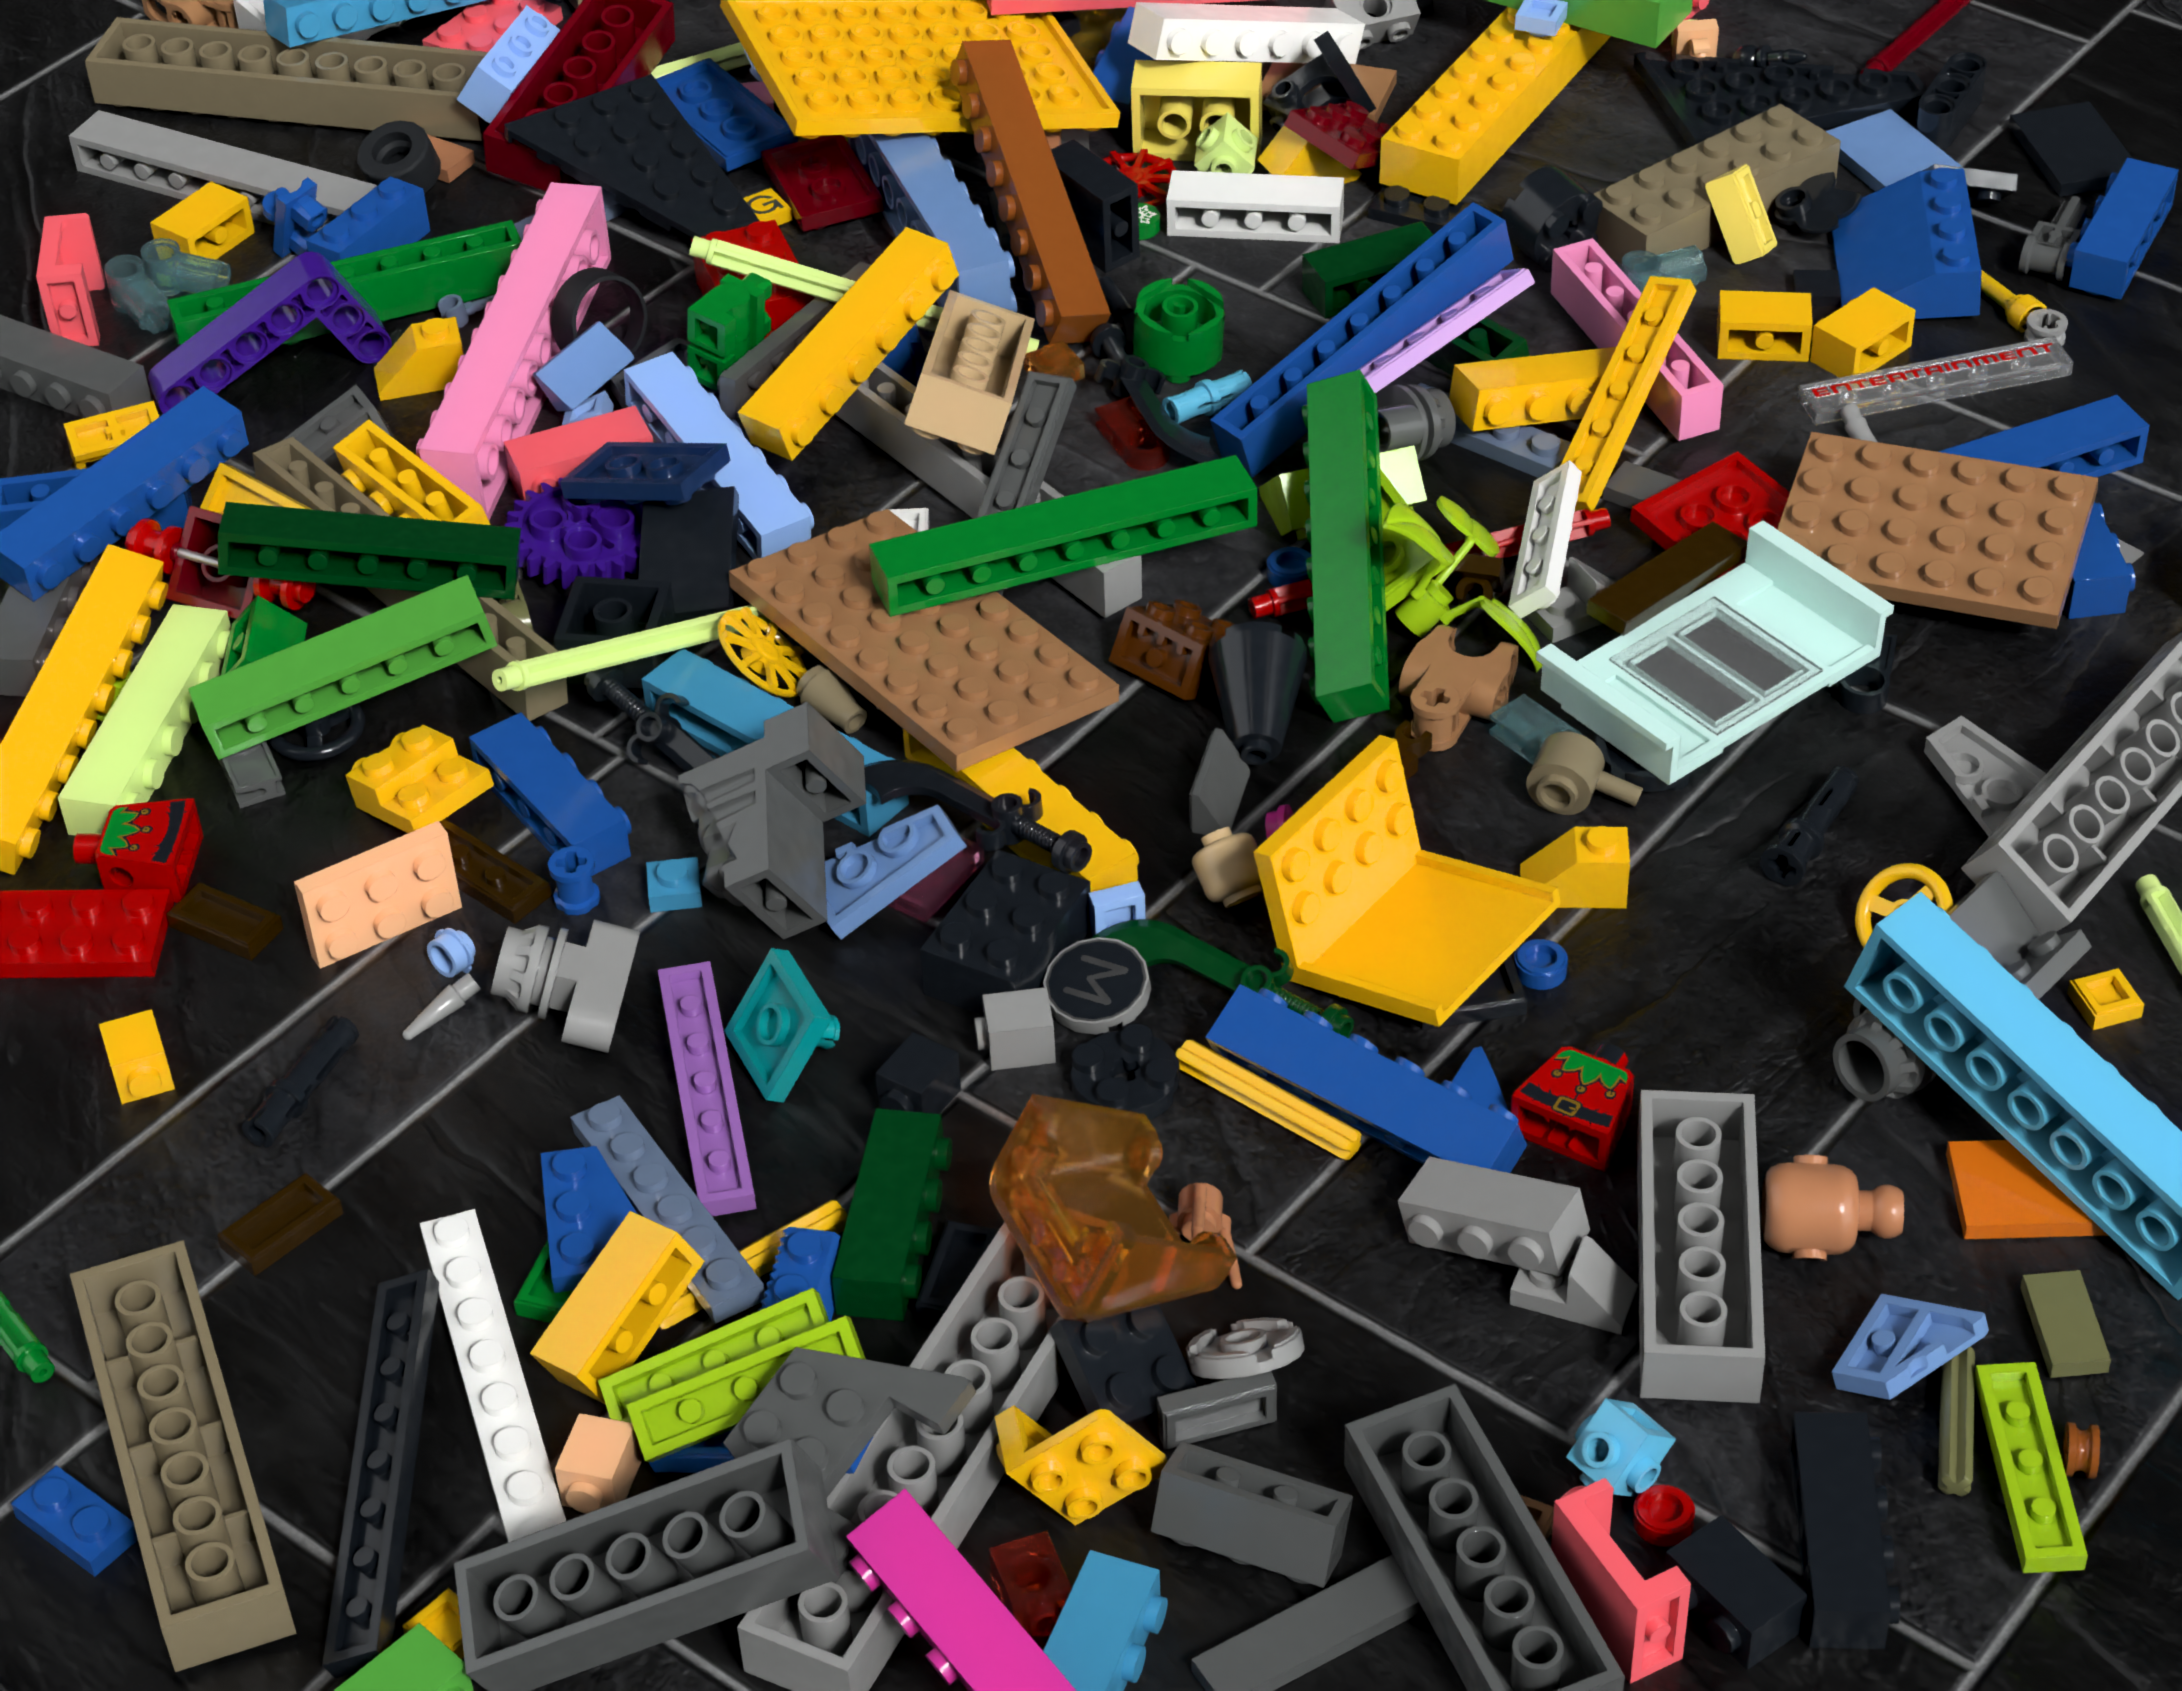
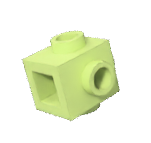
M1227 112L1213 125L1205 128L1198 136L1195 143L1197 147L1194 166L1198 171L1252 174L1256 167L1255 157L1258 138Z

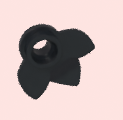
M1828 172L1808 178L1800 186L1790 187L1782 191L1776 197L1774 215L1776 220L1782 225L1798 226L1801 231L1811 234L1827 233L1839 227L1838 219L1851 214L1858 207L1862 197L1858 192L1835 189V173Z

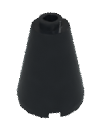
M1251 621L1234 624L1225 629L1224 637L1217 642L1214 637L1209 644L1208 664L1227 736L1240 753L1241 759L1250 765L1266 764L1281 753L1307 663V647L1302 637L1295 633V639L1282 633L1281 625L1272 622Z

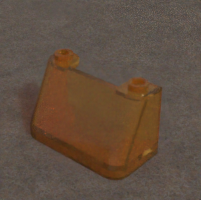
M1032 1094L994 1163L989 1182L990 1195L1057 1313L1063 1319L1092 1322L1209 1292L1218 1288L1228 1276L1237 1256L1220 1233L1203 1231L1197 1234L1190 1243L1181 1240L1147 1186L1154 1171L1159 1167L1163 1156L1161 1142L1147 1116L1142 1113Z

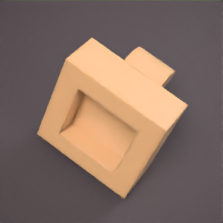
M1717 20L1682 21L1674 29L1673 60L1676 58V54L1690 55L1697 58L1716 57L1719 34Z

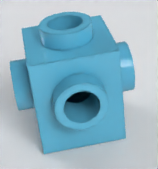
M1605 1398L1596 1413L1587 1417L1579 1426L1575 1435L1576 1443L1566 1458L1583 1471L1579 1478L1586 1486L1606 1478L1614 1488L1613 1495L1637 1497L1639 1493L1649 1489L1657 1480L1661 1471L1660 1463L1676 1441V1438L1634 1403Z

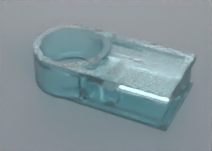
M1525 694L1490 714V719L1497 724L1489 729V734L1531 764L1534 763L1543 741L1551 734L1564 731L1581 734L1579 730L1571 727Z

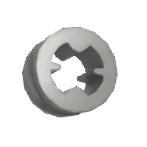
M2038 309L2028 315L2024 340L2029 346L2045 351L2043 347L2036 348L2035 346L2052 343L2053 345L2047 346L2052 351L2064 345L2066 339L2065 331L2068 327V319L2064 314L2052 309Z

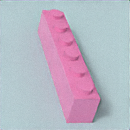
M1593 238L1553 249L1551 294L1598 349L1617 347L1642 293ZM1677 333L1645 403L1678 441L1720 429L1723 384Z

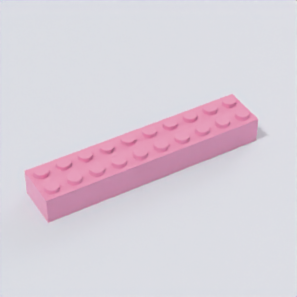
M551 182L543 199L537 201L535 216L531 224H526L523 240L519 248L513 250L510 266L506 274L500 276L497 292L493 300L487 302L484 318L479 328H475L472 332L471 344L466 355H461L459 358L457 373L453 381L446 384L444 399L439 409L432 412L430 427L425 437L420 438L417 443L416 456L482 505L488 520H490L509 479L503 442L529 435L547 398L532 374L561 351L554 339L551 326V313L555 297L564 282L573 274L593 267L607 269L612 259L601 186ZM600 283L593 286L585 294L579 305L576 316L577 331Z

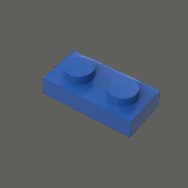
M57 1465L11 1503L15 1517L94 1577L138 1541L132 1520Z

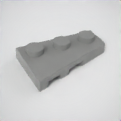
M1962 715L1926 737L1924 753L1988 836L1999 827L2046 775L2041 769Z

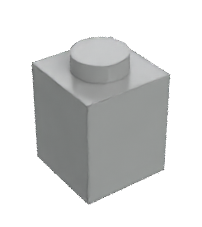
M1047 987L982 995L984 1017L974 1018L978 1050L988 1049L991 1071L1056 1063L1054 1024Z

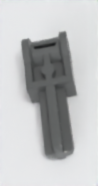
M2072 196L2070 201H2063L2051 223L2038 221L2032 233L2025 240L2019 261L2020 273L2027 274L2031 270L2053 275L2056 281L2059 282L2066 280L2070 269L2065 266L2067 254L2073 241L2079 242L2081 230L2078 228L2087 213V206L2080 203L2081 198Z

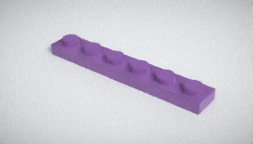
M707 961L659 969V983L697 1197L712 1217L757 1209L711 962Z

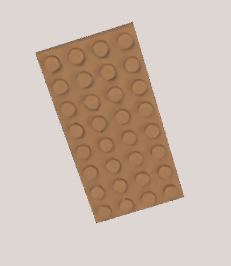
M888 509L873 512L868 517L845 526L835 527L827 533L804 542L794 543L789 548L763 558H756L748 564L729 571L730 588L956 772L1119 701V684L996 591L890 617L872 583L869 544L916 533L917 531Z

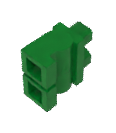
M753 272L749 273L742 280L727 274L720 280V285L714 287L688 308L687 341L691 343L687 346V366L693 369L700 384L717 391V382L721 373L763 341L764 337L771 331V318L765 312V301L772 296V282Z

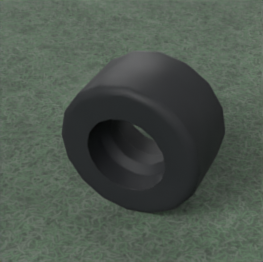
M400 120L385 123L369 133L363 139L358 149L357 163L368 183L377 186L391 176L423 188L425 194L435 185L440 175L441 160L424 128L414 122Z

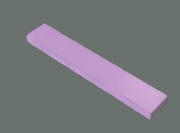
M1529 269L1501 270L1360 367L1359 369L1374 393H1377L1533 285L1535 281Z

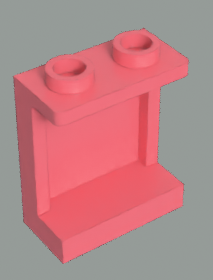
M87 213L44 217L36 279L50 333L87 346H99L100 332L89 291L103 290L105 288V277L90 216Z
M1603 1478L1588 1486H1576L1567 1491L1560 1499L1554 1501L1551 1549L1621 1668L1625 1678L1631 1684L1683 1659L1691 1583L1678 1566L1650 1579L1644 1580L1610 1536L1614 1488L1606 1478Z

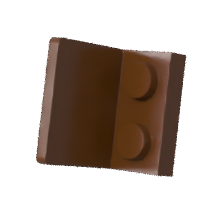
M1176 599L1174 604L1168 605L1157 601H1148L1147 606L1126 607L1108 661L1183 700L1196 699L1208 664L1210 641L1215 637L1217 642L1224 637L1225 629L1234 625V623L1217 618L1211 620L1201 615L1202 608L1200 606L1180 599Z

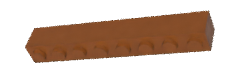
M1011 39L962 41L956 59L951 62V81L954 86L958 87L962 98L963 115L966 119H969L974 132L975 149L983 157L988 185L994 188L998 199L1000 219L1006 222L1009 230L1012 253L1019 258L1023 270L1024 287L1028 292H1031L1035 303L1037 323L1040 327H1043L1049 345L1090 342L1093 330L1098 325L1107 323L1111 313Z

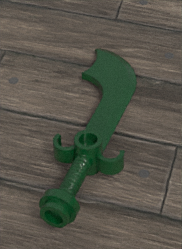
M1138 919L1121 922L1102 930L1092 937L1119 939L1136 948L1146 961L1147 967L1162 963L1176 964L1232 993L1236 991L1239 984L1257 993L1260 988L1268 989L1284 999L1288 1004L1287 1008L1301 1015L1305 1011L1314 1012L1327 1020L1333 1026V1031L1347 1038L1352 1033L1354 1019L1348 1016L1346 1008L1338 1004H1332L1326 1010H1323L1280 987L1288 983L1294 973L1293 965L1287 953L1281 949L1274 948V954L1278 962L1284 963L1283 967L1277 972H1271L1263 965L1250 966L1173 925L1157 920Z

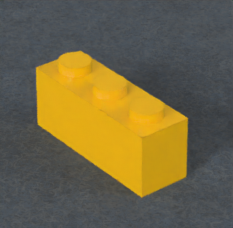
M629 1211L530 1354L559 1382L605 1404L598 1380L634 1364L705 1261L678 1232Z

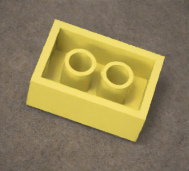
M1135 60L1131 83L1133 153H1140L1141 149H1148V154L1163 159L1195 161L1197 147L1195 143L1198 136L1205 128L1213 125L1228 112L1258 138L1255 163H1259L1257 159L1260 156L1262 142V63Z

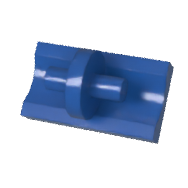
M308 177L302 181L301 187L297 191L290 193L286 188L280 187L263 198V214L267 219L275 223L273 251L281 258L292 251L298 255L308 252L306 240L317 233L315 230L321 227L327 219V208L316 200L317 184Z

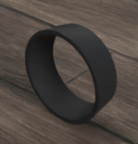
M587 268L573 274L559 289L552 307L551 326L559 349H564L578 337L576 316L585 294L600 282L616 280L624 289L630 307L629 327L622 343L634 354L644 338L648 320L646 303L639 289L626 278L603 268Z

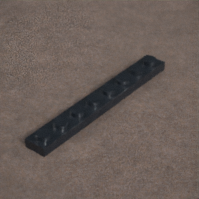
M428 1268L379 1283L377 1288L322 1664L334 1678L358 1672L392 1645L439 1290V1281Z

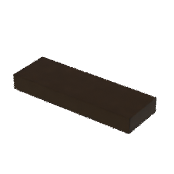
M443 819L440 821L448 833L459 890L514 924L552 896L548 881L448 820Z

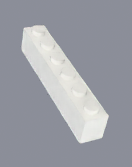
M1136 2L1128 44L1155 60L1309 63L1322 54L1314 39L1328 31L1348 63L1356 64L1365 24L1337 8Z

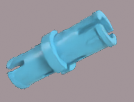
M1240 369L1217 380H1201L1195 383L1194 388L1164 398L1162 406L1169 417L1177 424H1180L1202 414L1212 416L1219 413L1222 407L1230 404L1253 384L1247 372H1243Z

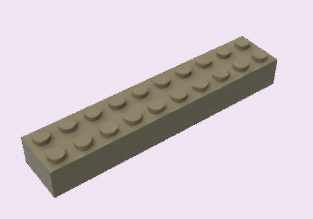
M116 17L85 60L94 102L111 104L115 107L131 106L150 108L154 111H182L193 115H222L233 119L243 117L263 119L268 122L303 123L307 126L342 127L346 130H374L385 123L401 120L416 123L424 128L428 135L456 138L466 142L482 141L483 133L490 125V123L456 100L478 64L488 53L482 51L333 37L288 47L269 35L267 31Z

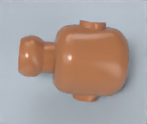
M1797 1155L1793 1157V1162L1773 1165L1765 1174L1761 1206L1763 1238L1766 1244L1777 1252L1792 1253V1259L1808 1258L1827 1261V1255H1839L1848 1252L1855 1245L1858 1231H1871L1877 1237L1884 1239L1895 1238L1902 1234L1904 1194L1898 1187L1888 1184L1879 1185L1873 1190H1859L1857 1176L1852 1170L1842 1165L1828 1164V1157Z

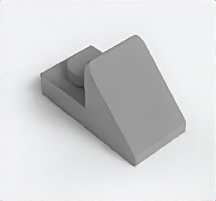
M1570 557L1567 586L1560 588V594L1551 606L1543 610L1537 609L1526 617L1551 643L1603 624L1586 613L1589 598L1612 585L1613 582L1578 559Z
M1584 1235L1575 1259L1569 1261L1560 1276L1534 1270H1525L1519 1267L1510 1290V1305L1621 1335L1635 1300L1638 1285L1592 1238Z

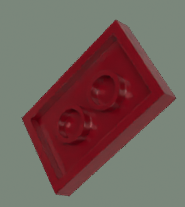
M1352 101L1291 110L1284 123L1285 127L1351 170L1380 165L1381 138L1392 127L1386 123H1376L1367 117L1369 114L1367 109Z
M824 135L815 139H808L761 151L762 166L783 200L791 207L792 215L803 232L820 230L828 225L851 219H863L868 215L884 211L882 195L842 135Z

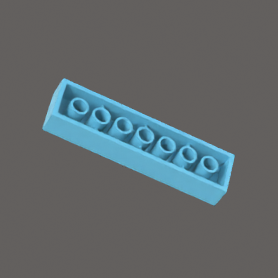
M1920 891L1876 924L1844 987L2177 1300L2181 1299L2182 1131L2161 1112L2156 1104L2147 1100L2125 1080L2111 1063L2105 1061L2088 1046L2070 1025L2061 1021L2034 996L2033 992L2026 985L2020 983L2002 967L1985 947L1977 944L1952 921L1946 911L1936 906Z

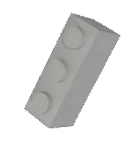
M1430 1156L1398 1199L1409 1243L1556 1276L1561 1275L1579 1248L1583 1236L1587 1235L1590 1231L1579 1187Z

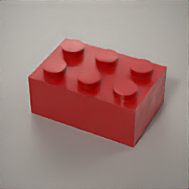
M775 219L766 222L756 221L748 226L728 231H714L701 237L712 241V238L799 264ZM693 257L696 283L703 296L714 287L720 285V280L727 274L741 280L746 277L739 273L705 264L706 260ZM772 284V296L765 301V312L771 318V331L764 339L815 299L814 296Z

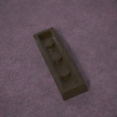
M1712 521L1589 598L1586 613L1624 636L1745 559L1748 541Z

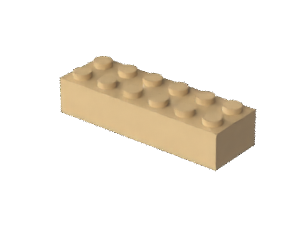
M949 290L904 425L913 427V431L916 434L928 439H939L942 437L957 442L962 450L971 454L983 455L986 452L995 455L1013 403L1035 319Z

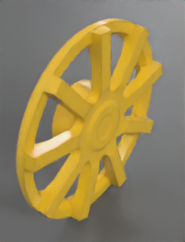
M743 607L741 610H728L719 620L718 637L725 653L733 664L749 680L767 692L786 698L798 696L796 693L798 682L807 672L805 664L800 657L803 654L801 647L793 646L778 631V626L775 623H768L760 617L753 615L750 608ZM726 625H731L743 636L725 630ZM730 644L742 646L741 655L743 660L739 659ZM748 667L758 674L766 676V681L754 674ZM776 670L787 683L788 690L778 688ZM789 670L798 676V682Z

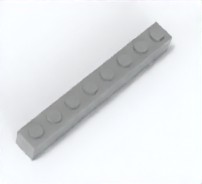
M98 110L69 135L77 171L184 200L212 181L247 196L252 219L275 225V223L267 219L263 214V198L280 187L286 188L290 193L297 191L301 187L302 181L307 177L317 184L316 200L327 208V219L321 227L315 230L316 232L377 187V185L101 110Z

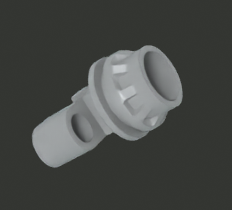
M594 919L587 946L584 947L566 942L569 929L560 928L558 938L548 936L549 926L539 924L525 930L508 926L490 994L506 998L517 1011L528 1013L530 1004L539 1006L537 1018L543 1020L546 1019L549 1008L568 1012L561 1042L609 1053L640 931Z

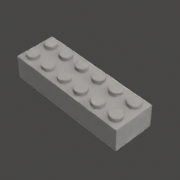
M1641 1090L1637 1128L1640 1398L1760 1403L1765 1365L1755 1094Z

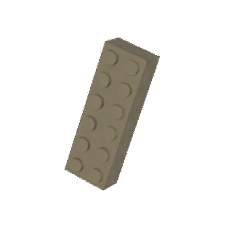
M1779 104L1594 193L1603 202V208L1599 214L1597 230L1595 232L1598 236L1597 243L1609 257L1644 280L1724 240L1705 189L1707 182L1741 165H1749L1769 218L1774 215L1776 197L1785 189L1800 186L1808 178L1828 172H1834L1837 179L1841 141L1819 126L1796 114L1790 108Z

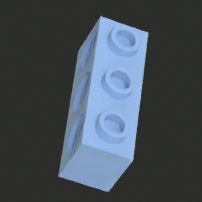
M526 6L478 64L456 100L488 123H491L560 32V29L549 22L545 16Z

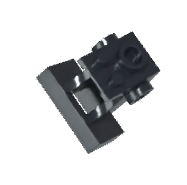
M1328 31L1314 39L1322 54L1286 78L1278 81L1273 86L1272 92L1263 101L1265 108L1272 117L1269 122L1277 132L1283 127L1290 111L1295 109L1325 106L1329 103L1340 104L1346 103V101H1352L1363 106L1369 113L1377 109ZM1321 83L1319 87L1305 95L1310 89Z

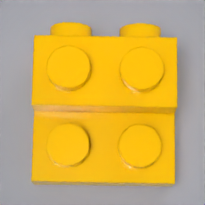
M425 725L397 734L389 747L380 753L360 758L354 763L351 771L345 775L358 809L406 833L413 832L436 821H442L494 786L488 768L458 755L453 738Z

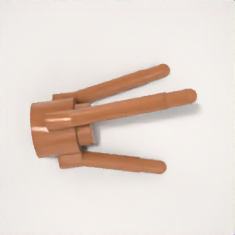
M1193 1183L1180 1191L1178 1212L1169 1216L1168 1232L1148 1289H1152L1156 1299L1161 1292L1179 1236L1182 1234L1196 1247L1202 1245L1203 1242L1211 1240L1215 1235L1219 1236L1231 1286L1234 1289L1242 1287L1239 1264L1231 1236V1218L1222 1213L1223 1196L1215 1186L1208 1183Z

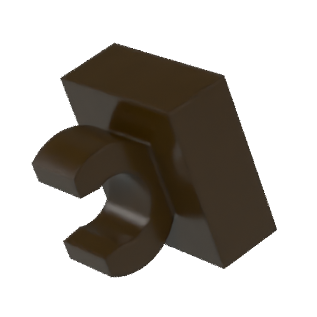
M1474 554L1465 555L1452 572L1458 605L1465 603L1466 594L1473 589L1481 590L1483 596L1489 600L1494 598L1493 592H1503L1506 576L1503 558Z

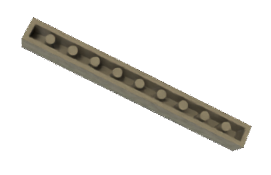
M294 437L287 438L253 453L255 477L257 480L313 510L390 516ZM365 587L388 607L424 593ZM478 597L498 646L459 661L457 664L517 714L522 712L529 721L567 704L566 678L528 687L518 692L512 689L502 692L495 689L492 682L494 670L506 667L512 661H522L559 651L496 600L488 597Z

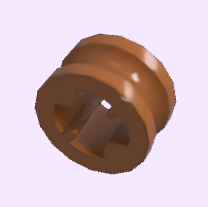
M2066 1422L2062 1446V1461L2066 1476L2072 1477L2074 1472L2083 1471L2087 1478L2095 1479L2100 1459L2099 1425L2090 1424L2087 1429L2081 1430L2076 1427L2075 1422Z

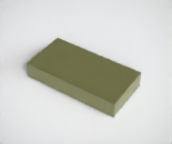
M2072 1270L2023 1275L2020 1289L2050 1378L2108 1373L2111 1358L2081 1271Z

